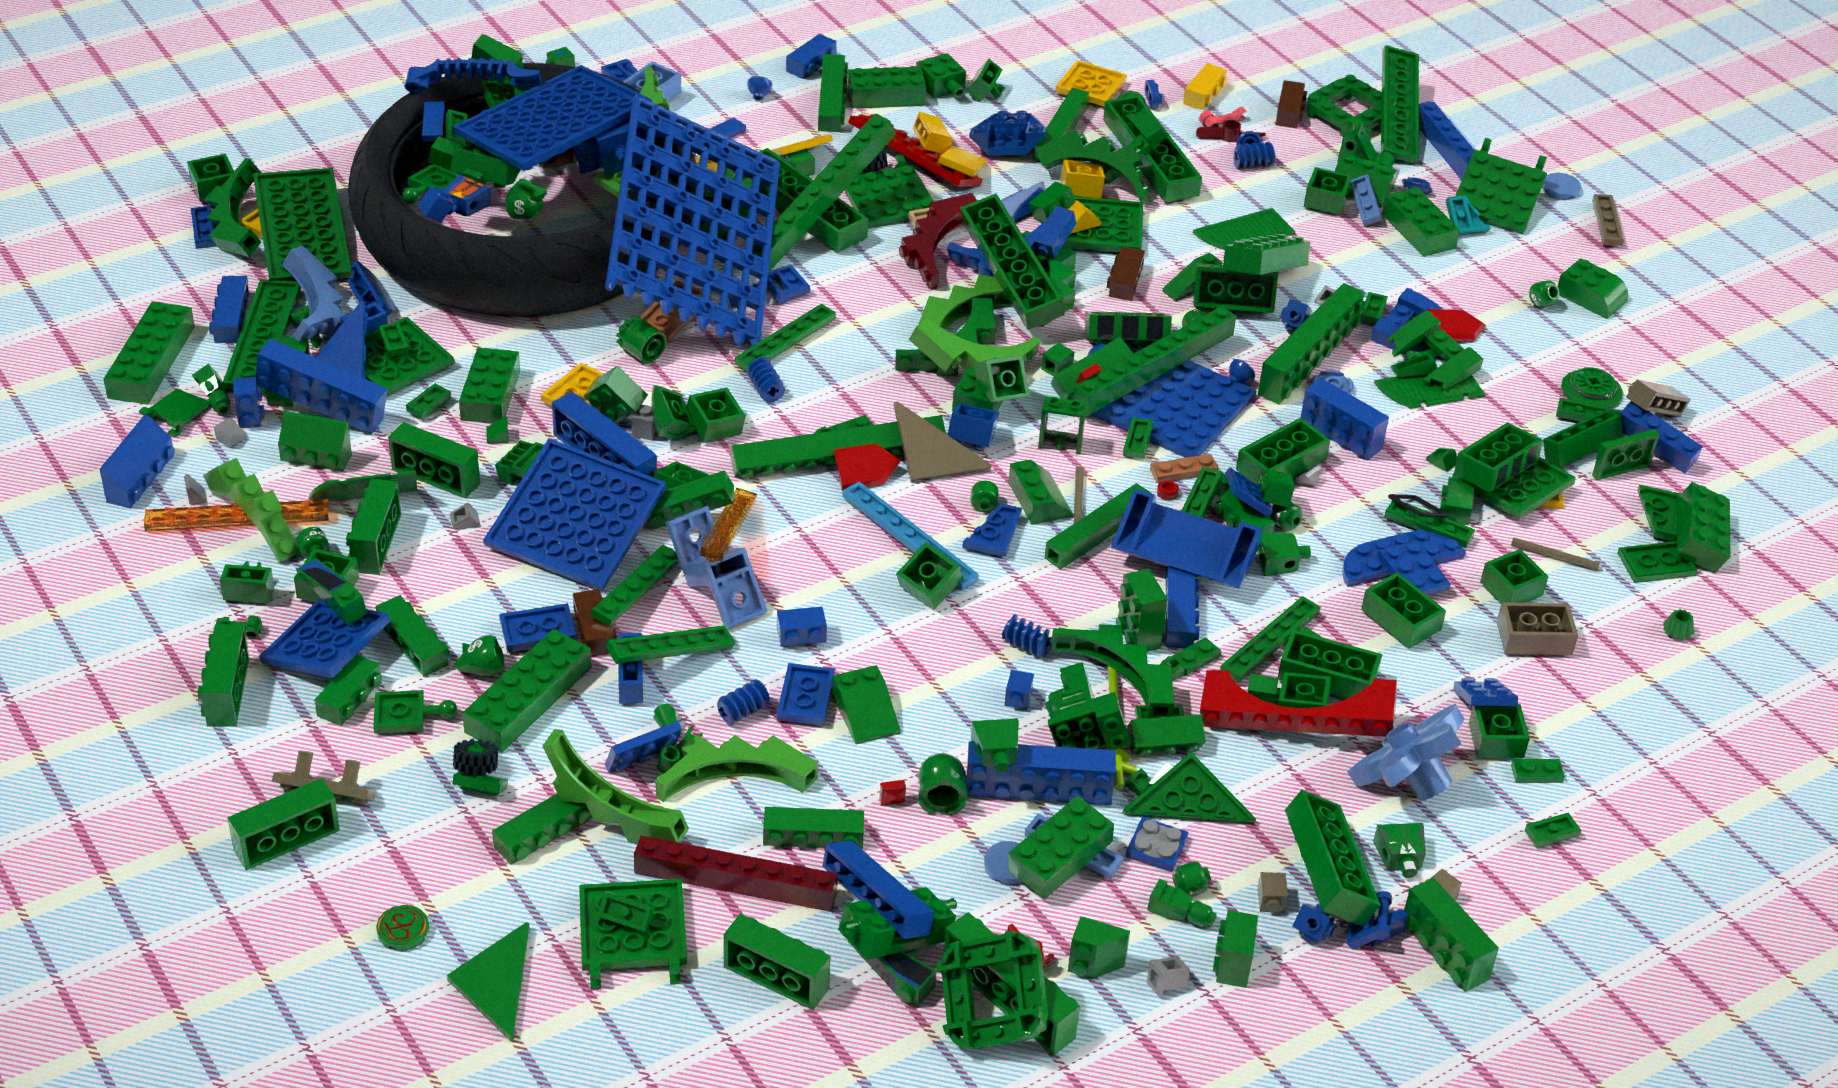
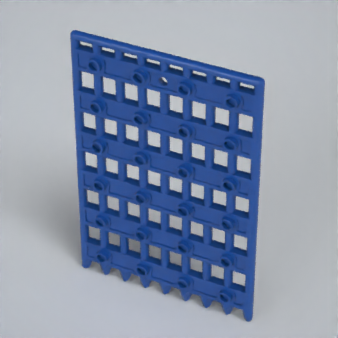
M635 96L631 109L605 289L611 291L616 284L622 286L626 299H630L636 292L642 296L645 307H649L653 300L660 303L663 315L669 314L672 308L678 310L682 323L687 322L689 317L692 316L697 319L700 331L705 330L708 324L715 326L718 338H723L726 332L733 334L736 346H740L744 340L750 341L752 346L759 343L762 338L780 168L779 161L640 96ZM637 127L647 131L646 140L636 136ZM655 135L665 139L664 149L654 145ZM673 143L683 148L682 157L672 153ZM690 151L700 155L699 165L689 161ZM633 157L643 162L642 171L631 167ZM708 159L718 164L717 173L707 169ZM651 166L661 170L660 179L649 175ZM725 167L735 171L734 181L724 176ZM669 174L679 178L678 187L667 183ZM743 175L752 179L751 188L742 185ZM686 181L696 185L695 195L685 191ZM760 183L769 187V196L759 192ZM628 188L639 192L637 202L627 198ZM704 190L714 194L713 203L703 199ZM646 196L657 200L655 210L645 206ZM722 198L731 201V211L721 207ZM664 204L675 208L673 218L663 214ZM739 205L749 209L748 219L738 215ZM682 212L692 216L691 226L681 222ZM757 213L766 217L765 226L756 223ZM623 220L634 223L633 234L622 229ZM700 220L710 224L709 234L699 230ZM642 227L652 231L651 242L641 238ZM718 228L728 232L727 242L717 238ZM660 235L670 239L669 250L659 246ZM736 236L745 240V249L735 246ZM678 243L688 247L687 257L677 253ZM753 244L763 248L762 257L752 253ZM619 251L629 255L628 266L618 262ZM696 251L706 255L705 265L695 261ZM637 259L648 263L647 274L636 270ZM714 259L724 263L723 273L713 269ZM656 267L666 271L665 282L655 278ZM732 267L742 271L741 281L731 277ZM674 275L684 279L683 289L673 286ZM750 275L760 279L759 289L749 285ZM692 283L703 287L701 297L691 293ZM710 291L721 295L719 305L709 301ZM728 298L738 302L737 313L727 309ZM746 306L756 310L755 321L745 317Z

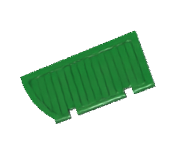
M1273 208L1193 229V234L1199 239L1222 250H1225V245L1233 244V241L1250 240V238L1266 237V235L1274 234L1289 236L1296 233Z
M1428 375L1396 376L1374 381V384L1383 394L1409 409L1419 408L1421 403L1431 406L1464 400L1463 396H1467L1468 399L1485 397L1484 391L1473 375L1445 391H1441L1443 384L1434 380L1430 382L1429 386L1425 385L1423 380Z
M416 470L397 472L394 475L386 473L346 478V480L340 482L339 479L325 481L311 491L308 496V504L363 498L364 489L369 486L371 479L398 481L399 493L417 491Z

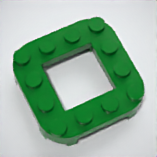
M1346 75L1345 78H1340L1309 94L1307 103L1308 116L1312 119L1320 116L1340 128V136L1342 137L1354 125L1356 120L1364 121L1365 127L1371 129L1381 124L1382 91L1356 79L1354 75ZM1343 97L1348 100L1356 97L1370 105L1371 108L1356 116H1352L1347 111L1334 105L1333 102Z
M1005 931V934L965 942L955 941L949 944V948L943 954L941 962L937 961V972L942 973L947 1024L943 1025L945 1035H948L956 1045L968 1049H982L1030 1040L1046 1030L1048 1006L1042 956L1037 941L1034 938L1014 931ZM1013 961L1019 1011H1014V1014L975 1020L970 969Z

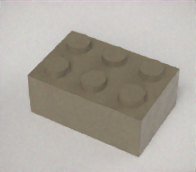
M1501 603L1497 626L1504 654L1573 655L1578 633L1570 604Z

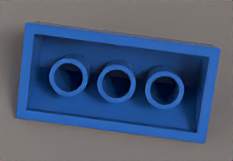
M144 414L99 469L106 503L131 509L136 501H139L144 491L151 486L156 476L162 472L168 461L174 457L175 448L173 447L171 436L148 415Z

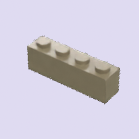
M1638 379L1629 386L1626 396L1627 399L1646 411L1679 417L1691 400V398L1672 386Z

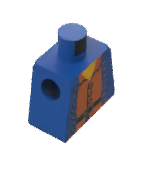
M458 175L445 188L451 194L450 197L455 203L447 215L455 212L469 217L491 205V187L462 175Z

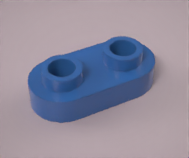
M1154 79L1145 80V96L1149 107L1159 108L1163 99L1162 94L1159 93L1158 83H1155Z

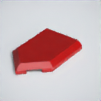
M1426 309L1441 321L1440 328L1455 341L1474 342L1486 327V324L1465 310Z
M876 443L833 450L842 491L859 481L866 487L884 485L901 461Z

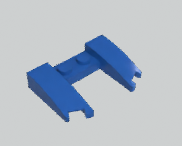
M1406 288L1398 297L1396 306L1385 319L1380 318L1374 325L1370 341L1390 349H1395L1394 342L1387 343L1391 335L1414 317L1426 311V309L1443 308L1426 296ZM1423 341L1403 354L1406 355L1409 351H1426L1432 348Z

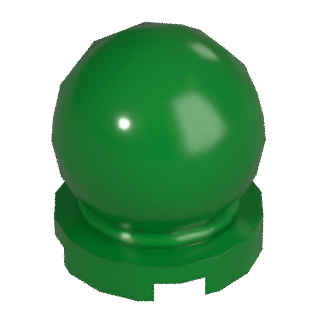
M944 752L930 755L921 764L918 773L920 785L918 790L919 805L924 811L935 815L934 811L946 812V816L958 813L966 806L965 768L961 761L953 755Z

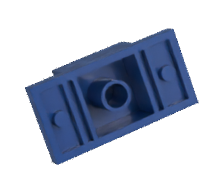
M630 118L599 133L594 138L583 141L578 146H573L577 169L581 175L597 169L604 172L605 176L623 170ZM637 127L636 136L646 140L647 131ZM633 157L631 167L642 164V161Z

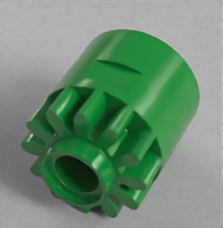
M631 316L630 321L625 319L624 323L619 327V333L616 334L619 338L616 343L645 364H650L657 360L664 352L667 343L666 335L639 316L636 318Z

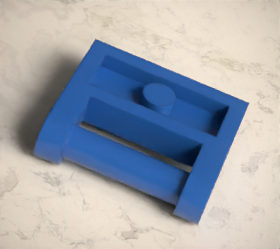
M629 59L601 66L602 74L622 82L638 71Z
M792 265L768 272L767 287L776 296L775 298L779 304H785L788 299L810 293V285ZM773 280H777L785 290L781 291Z
M1380 891L1376 893L1381 904L1378 909V925L1374 926L1375 913L1364 926L1348 922L1346 944L1351 949L1376 939L1386 940L1390 937V927L1388 926L1389 905L1392 903L1390 892Z

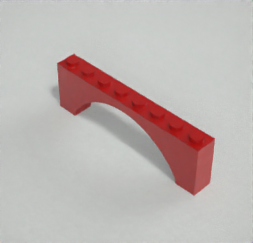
M1206 670L1200 714H1202L1204 727L1386 737L1394 729L1397 680L1373 679L1372 683L1358 694L1332 705L1315 708H1291L1274 705L1251 695L1231 678L1230 671Z

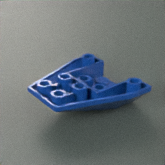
M1019 110L1016 113L998 111L971 128L969 137L988 155H1027L1045 136L1046 127L1032 113H1027L1025 110Z

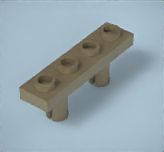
M298 750L295 772H273L272 782L280 783V788L294 790L295 786L301 787L320 779L312 777L310 774L314 753ZM345 760L342 781L336 782L323 779L336 799H342V795L351 797L350 801L356 803H365L366 800L375 799L376 789L362 787L357 783L361 761Z

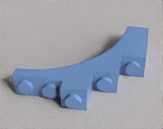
M304 246L291 249L282 265L301 286L307 298L310 311L309 317L301 321L293 337L297 341H301L324 333L330 338L341 326L340 317L346 315L340 310V303L344 298L334 289V283L338 277Z

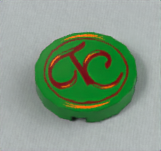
M412 905L394 906L384 911L378 918L376 925L378 940L383 946L387 948L390 946L398 951L417 947L423 943L425 936L429 932L427 915L422 909Z

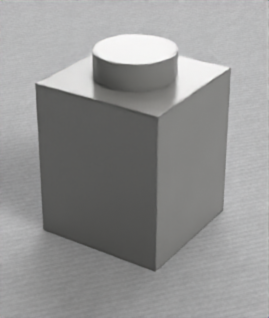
M642 404L637 412L631 416L632 437L653 441L657 431L653 420L652 406Z

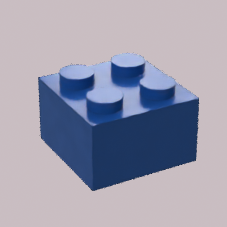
M958 403L952 412L947 435L959 443H972L977 448L989 447L995 436L1000 412Z

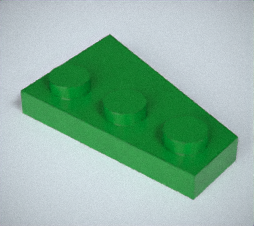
M1639 484L1637 492L1653 537L1676 541L1677 498L1681 493Z

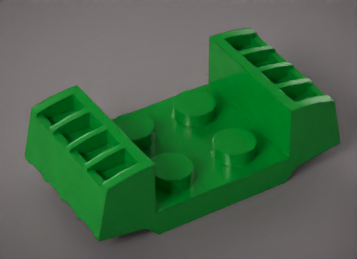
M520 440L495 464L498 478L512 486L520 477L523 478L544 445L538 442L529 443Z

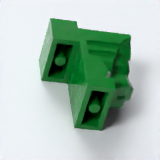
M1083 662L1060 668L1063 688L1050 693L1048 696L1049 701L1045 703L1050 717L1047 723L1056 747L1096 749L1106 746L1107 750H1115L1131 745L1127 726L1115 692L1095 698Z

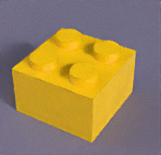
M1063 160L1061 184L1071 187L1074 196L1102 197L1105 175L1100 163Z

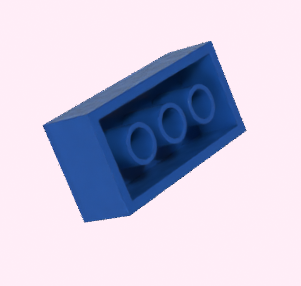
M1322 378L1305 389L1300 417L1327 438L1367 461L1383 449L1389 416Z

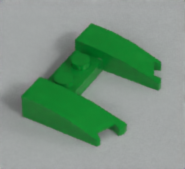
M1145 108L1137 113L1126 115L1141 133L1129 144L1133 143L1136 148L1140 147L1143 156L1168 136L1162 126ZM1101 164L1105 180L1108 184L1121 175L1117 170Z
M1426 310L1391 335L1387 343H1395L1396 348L1392 350V355L1397 357L1424 341L1446 362L1425 377L1423 383L1429 386L1433 380L1443 384L1441 391H1445L1481 370L1484 358L1470 346L1466 349L1460 346L1440 328L1441 321Z

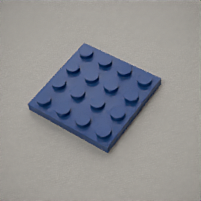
M318 600L259 655L262 664L333 678L361 649L367 646L391 621L388 613L366 609L367 614L347 626L323 600Z

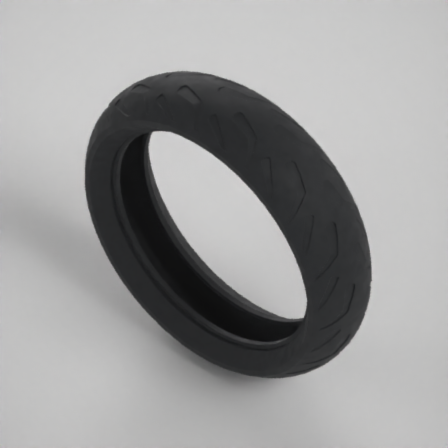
M524 63L523 67L526 70H540L542 83L575 68L546 63ZM463 73L462 80L458 79L455 74L452 75V80H448L444 76L441 77L440 82L429 85L427 90H422L420 93L410 92L389 107L364 135L355 153L349 175L348 195L352 220L368 252L382 268L403 285L429 299L453 308L479 314L509 317L561 314L595 306L624 294L623 287L617 284L611 291L605 289L616 215L599 223L562 233L522 237L493 236L460 231L427 220L416 214L401 198V193L408 183V178L431 164L429 163L431 146L434 142L422 141L424 102L445 103L443 138L446 139V113L448 109L467 114V119L480 114L483 110L490 109L480 88L481 81H490L487 74L484 75V79H480L476 73H474L473 79H469L466 73ZM601 74V75H603V76H605V77H607V78H609V79H611V80H613V81H615V82H617V83H619V84H622V85H624V86H626V87H628V88H630V89H632V90H634V91L640 93V91L637 90L636 88H634V87H632V86H630V85H628V84H626V83H624V82H622V81H620V80H618V79H615V78H613V77H610V76ZM503 84L502 86H503V88H504V91H505V93H506L508 99H511V97H510V95H509V93H508V90L506 89V87H505L504 84ZM655 135L654 145L664 149L665 139ZM673 143L672 153L682 157L683 148ZM690 151L689 161L696 163L694 154ZM643 162L635 166L640 171H642ZM651 166L649 175L660 179L661 170ZM669 174L667 183L678 187L679 178ZM686 181L685 191L695 195L696 185ZM646 196L645 206L655 210L657 200ZM664 204L663 214L673 218L675 208ZM682 212L681 222L691 226L692 216ZM623 220L622 229L633 234L634 223ZM642 227L641 238L651 242L652 231ZM660 235L659 246L669 250L670 239ZM619 251L618 262L628 266L629 255ZM637 259L636 270L647 274L648 263Z

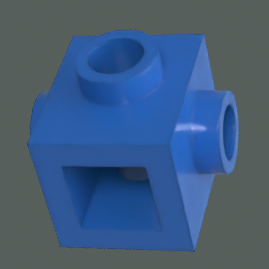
M1290 299L1287 308L1284 307L1281 312V322L1286 326L1285 329L1294 332L1310 316L1312 309L1309 305Z
M1302 904L1292 927L1303 932L1302 937L1316 943L1317 940L1325 941L1326 937L1330 938L1335 930L1336 925L1333 922L1336 917L1323 912L1320 904H1316L1315 907L1310 904Z

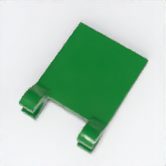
M175 389L150 408L142 407L139 410V414L148 415L153 420L155 416L167 420V425L172 427L168 434L177 437L187 423L211 407L208 400L180 389Z

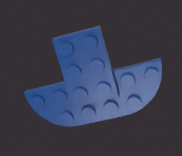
M1420 529L1357 545L1345 557L1342 576L1346 586L1350 587L1386 578L1398 572L1429 596L1450 590L1451 583L1437 565L1462 559L1465 557L1466 551L1454 539Z

